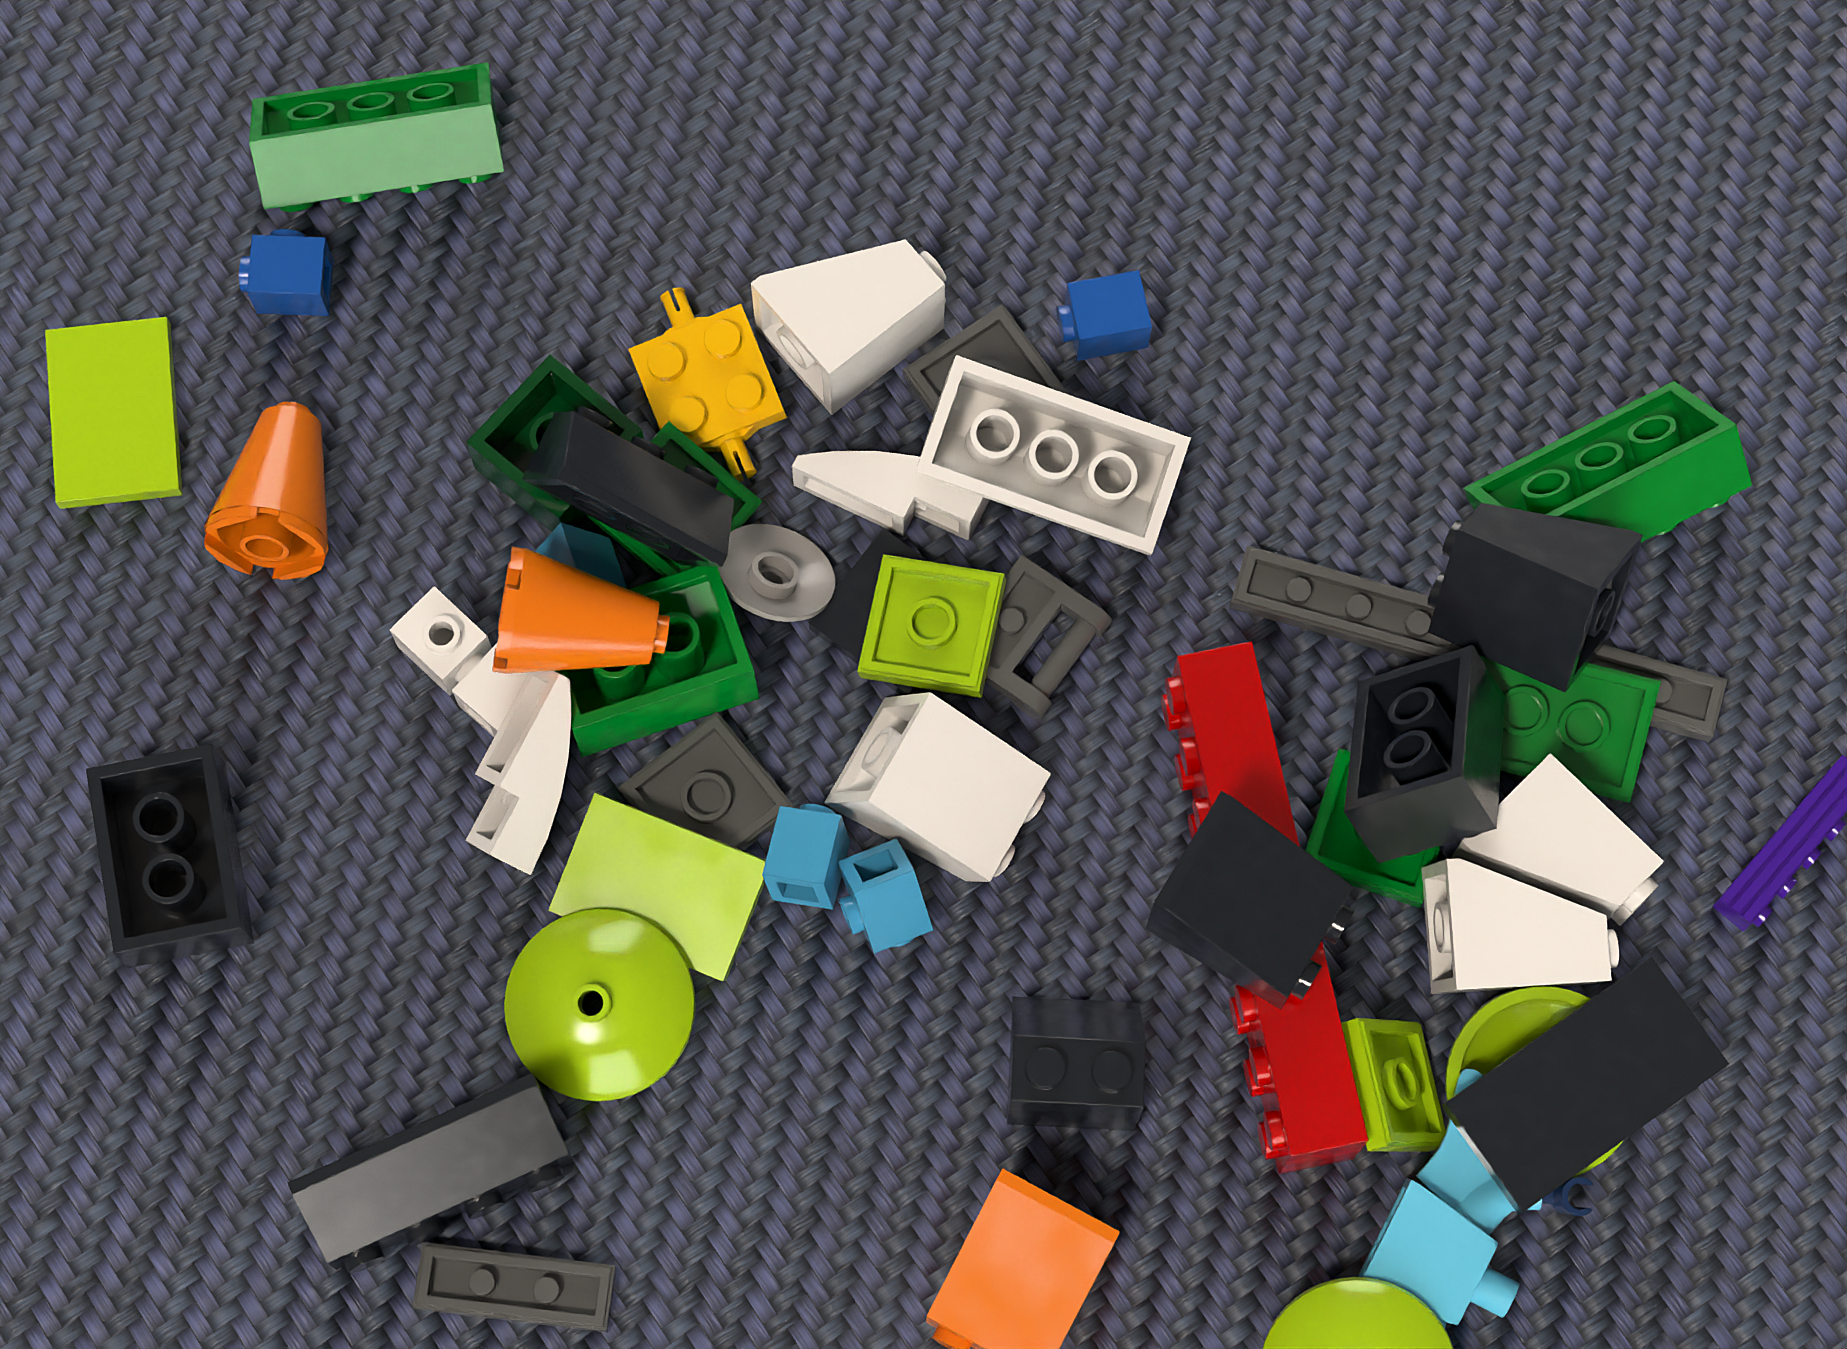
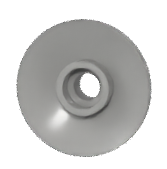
M751 524L730 532L728 556L723 566L718 567L727 595L739 606L760 617L782 622L806 620L816 616L827 607L835 589V574L826 555L813 542L795 531L770 524Z

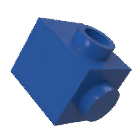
M291 229L273 230L270 232V235H252L250 256H242L240 259L239 286L241 292L248 293L257 314L329 316L334 259L326 238L306 237L305 234Z
M1139 270L1067 283L1065 305L1056 307L1057 321L1062 342L1073 341L1077 361L1148 348L1152 325Z

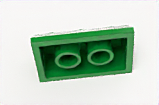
M699 566L629 589L659 601L658 614L670 616L664 654L652 652L650 664L555 671L570 679L571 728L581 758L760 699L754 669L718 567Z

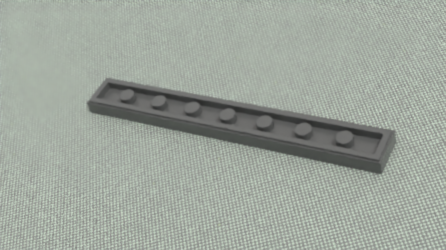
M1248 545L1246 547L1229 607L1231 609L1419 662L1462 648L1428 633L1435 608L1427 605L1429 597L1427 595ZM1603 645L1589 662L1590 664L1661 681L1650 722L1651 727L1708 743L1713 738L1727 679Z

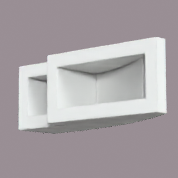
M830 451L798 455L792 465L794 486L901 536H904L913 517L916 516L970 541L990 499L916 474L915 471L920 457L914 455L881 451Z
M555 671L529 672L475 773L495 786L465 841L531 875L549 836L561 798L569 758L571 730L570 679Z

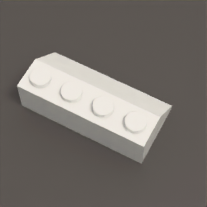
M956 355L942 389L915 473L1151 556L1191 438Z

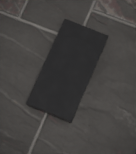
M1650 957L1443 1103L1441 1107L1517 1214H1520L1729 1065V1063L1653 957Z

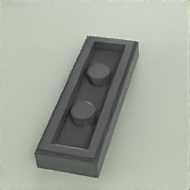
M422 1242L413 1308L422 1311L608 1333L617 1268L615 1265Z

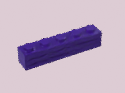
M1844 755L1831 766L1712 906L1742 932L1752 923L1759 927L1773 911L1768 906L1771 900L1776 895L1783 899L1798 882L1793 877V874L1799 867L1802 866L1808 870L1822 852L1817 846L1826 837L1832 841L1847 824L1841 819L1847 812V758Z

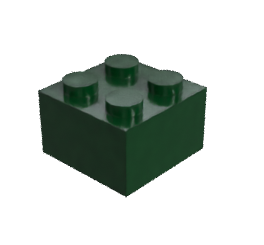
M550 354L466 443L474 468L548 530L553 532L560 523L580 528L589 519L587 514L522 480L554 413L569 411L576 413L579 407H585L612 421L613 425L610 432L628 442L631 441L633 436L644 439L642 428Z

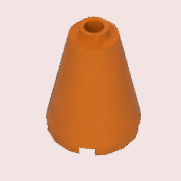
M281 402L276 406L266 408L261 413L205 522L204 529L206 534L204 545L206 550L219 562L239 572L252 575L253 566L256 565L274 568L272 579L288 580L308 577L320 571L324 565L325 557L329 550L322 425L320 420L302 404Z
M512 546L498 624L499 636L497 648L494 651L492 672L513 674L650 664L652 652L664 654L670 616L658 614L659 601L530 549Z

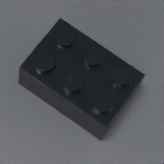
M1473 645L1358 681L1344 813L1378 863L1406 855H1414L1426 849L1463 838L1475 837L1481 833L1497 829L1505 695Z
M213 744L87 768L86 774L113 953L128 968L253 944V930L226 763Z

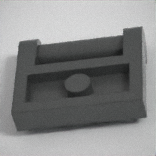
M1021 554L1005 576L1007 581L985 683L1009 698L1025 714L1036 720H1041L1052 705L1049 700L1052 693L1094 636L1101 637L1112 623V619L1096 604ZM1063 611L1074 620V623L1031 682H1026L1017 676L1015 672L1058 613Z

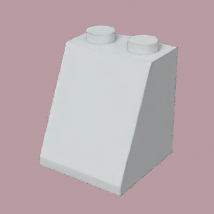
M906 239L759 276L751 283L755 327L829 413L833 415L944 328V307L946 302L944 282L946 281V275L938 262L928 252L923 251L918 254Z
M931 692L885 697L824 803L889 840L897 838L902 847L965 881L990 882L993 877L999 876L1012 860L1015 852V846L1012 845V842L1022 824L1033 819L1040 810L1045 799V792L1042 789L1051 773Z
M1551 753L1498 805L1497 829L1481 833L1475 837L1464 838L1451 859H1463L1606 915L1607 921L1612 918L1619 926L1659 886L1650 877L1664 862Z
M1460 858L1445 859L1422 867L1431 994L1508 990L1531 986H1575L1612 981L1611 968H1616L1618 965L1619 946L1615 931L1607 929L1606 915Z

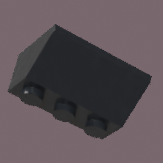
M579 407L576 413L573 411L554 413L524 473L523 481L680 565L723 566L728 556L734 499L716 490L720 482L717 478L690 465H686L684 470L681 471L663 461L667 454L664 449L637 436H633L630 442L610 432L613 425L612 421L588 408Z

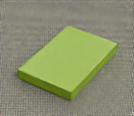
M158 317L45 330L55 502L58 507L65 509L182 496L171 324L168 318Z
M594 793L548 911L560 916H566L584 910L609 909L637 916L651 923L669 937L684 957L688 968L724 982L727 980L765 884L762 873L766 860L601 793Z

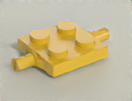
M681 287L673 288L672 290L680 311L676 310L669 291L660 296L672 328H669L659 337L628 349L659 429H661L669 421L704 452L722 451L730 474L740 482L744 478L736 461V458H739L749 479L757 473V470L753 466L744 441H747L759 429L786 419L787 416L742 304L709 317L695 318L685 295V289Z

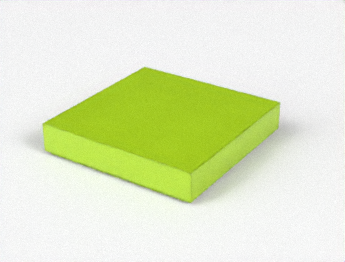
M883 554L857 670L860 678L982 698L1007 581L1005 574Z
M1356 1018L1342 1022L1341 1025L1369 1140L1366 1143L1367 1151L1429 1152L1438 1149L1445 1136L1446 1129L1421 1024L1414 1021Z

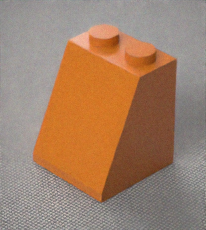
M1002 1168L926 1316V1323L936 1328L932 1339L948 1349H1060L1104 1266L1120 1231Z

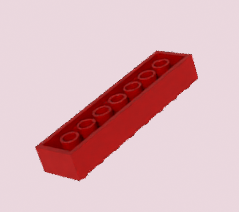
M1252 641L1177 656L1172 677L1165 678L1166 694L1161 695V704L1167 730H1178L1180 753L1174 755L1180 788L1182 791L1192 790L1194 813L1188 814L1191 840L1218 795L1223 791L1300 847ZM1322 942L1311 959L1322 967L1302 1000L1290 994L1280 1010L1236 983L1235 996L1229 997L1230 1012L1237 1035L1247 1033L1250 1046L1249 1058L1243 1060L1248 1091L1251 1097L1261 1096L1264 1108V1121L1257 1122L1262 1153L1265 1160L1275 1158L1278 1174L1353 1160L1369 1141Z

